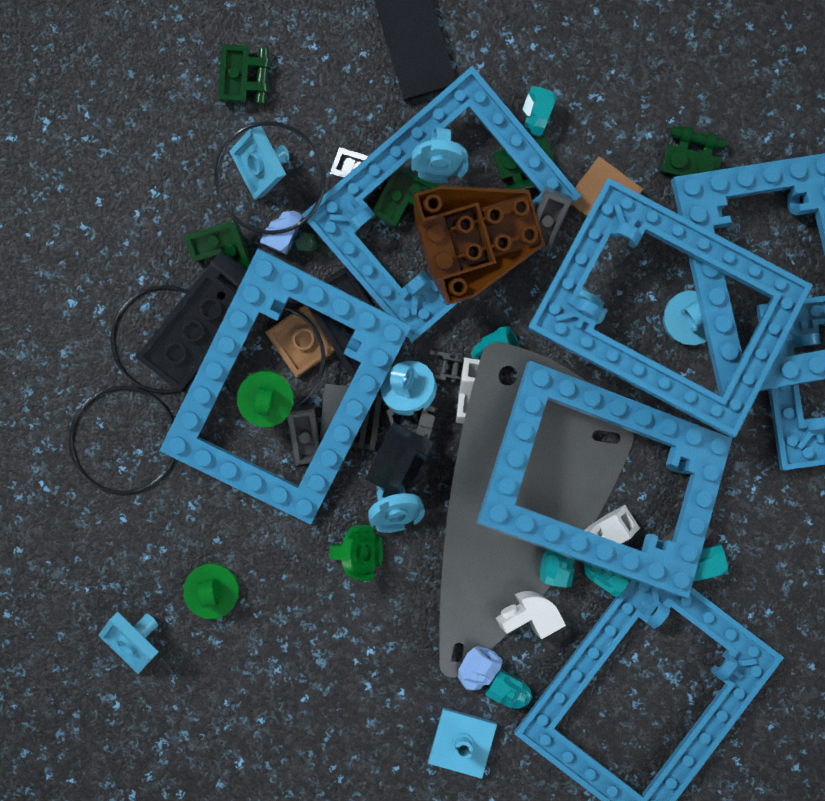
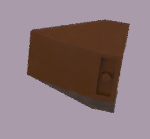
M440 186L413 195L417 232L431 278L446 305L475 297L545 245L529 190Z

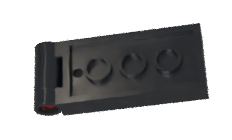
M221 250L135 358L181 392L199 370L247 269L224 250ZM219 292L225 293L226 296L223 300L219 299Z

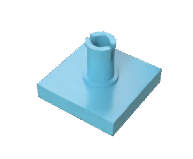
M262 126L249 129L229 151L254 200L264 197L286 175L281 164L289 161V152L283 145L272 148Z
M117 612L98 635L137 674L158 653L145 639L158 627L156 620L149 614H145L139 622L132 626Z
M443 707L428 764L482 779L497 723Z

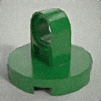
M260 370L249 375L241 383L237 393V406L241 415L249 423L258 427H273L282 423L290 415L294 405V391L289 382L282 374L272 370Z
M357 524L348 530L342 544L329 545L330 560H342L344 571L351 580L369 581L376 576V574H373L375 567L381 566L383 557L382 540L380 536H375L373 531L375 528L370 525Z
M206 563L195 568L188 575L183 589V597L187 607L195 615L204 619H218L227 615L235 607L240 596V585L236 575L219 563Z

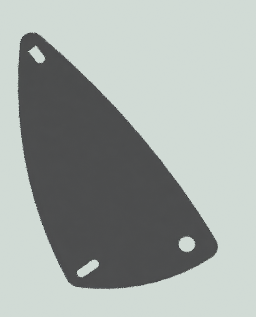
M498 342L488 345L483 350L461 433L448 507L440 592L439 666L441 672L451 678L458 677V671L463 660L474 647L480 646L491 650L507 635L499 626L496 617L501 615V611L510 605H519L515 594L523 591H533L544 595L551 586L540 580V565L545 548L476 524L526 363L533 361L585 381L568 368L547 357L517 346ZM505 366H512L517 371V380L512 385H504L499 380V372ZM547 400L515 505L579 529H586L596 521L613 490L634 440L633 432ZM596 430L618 433L621 439L617 444L595 441L592 438V434ZM456 643L464 645L462 662L451 661L453 647Z

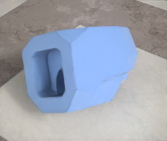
M294 210L283 212L278 219L271 221L269 227L265 230L285 229L297 224L303 218L300 213ZM300 227L282 234H263L260 244L282 255H287Z
M476 646L467 653L458 671V678L466 690H479L484 685H490L500 670L503 660L494 651Z

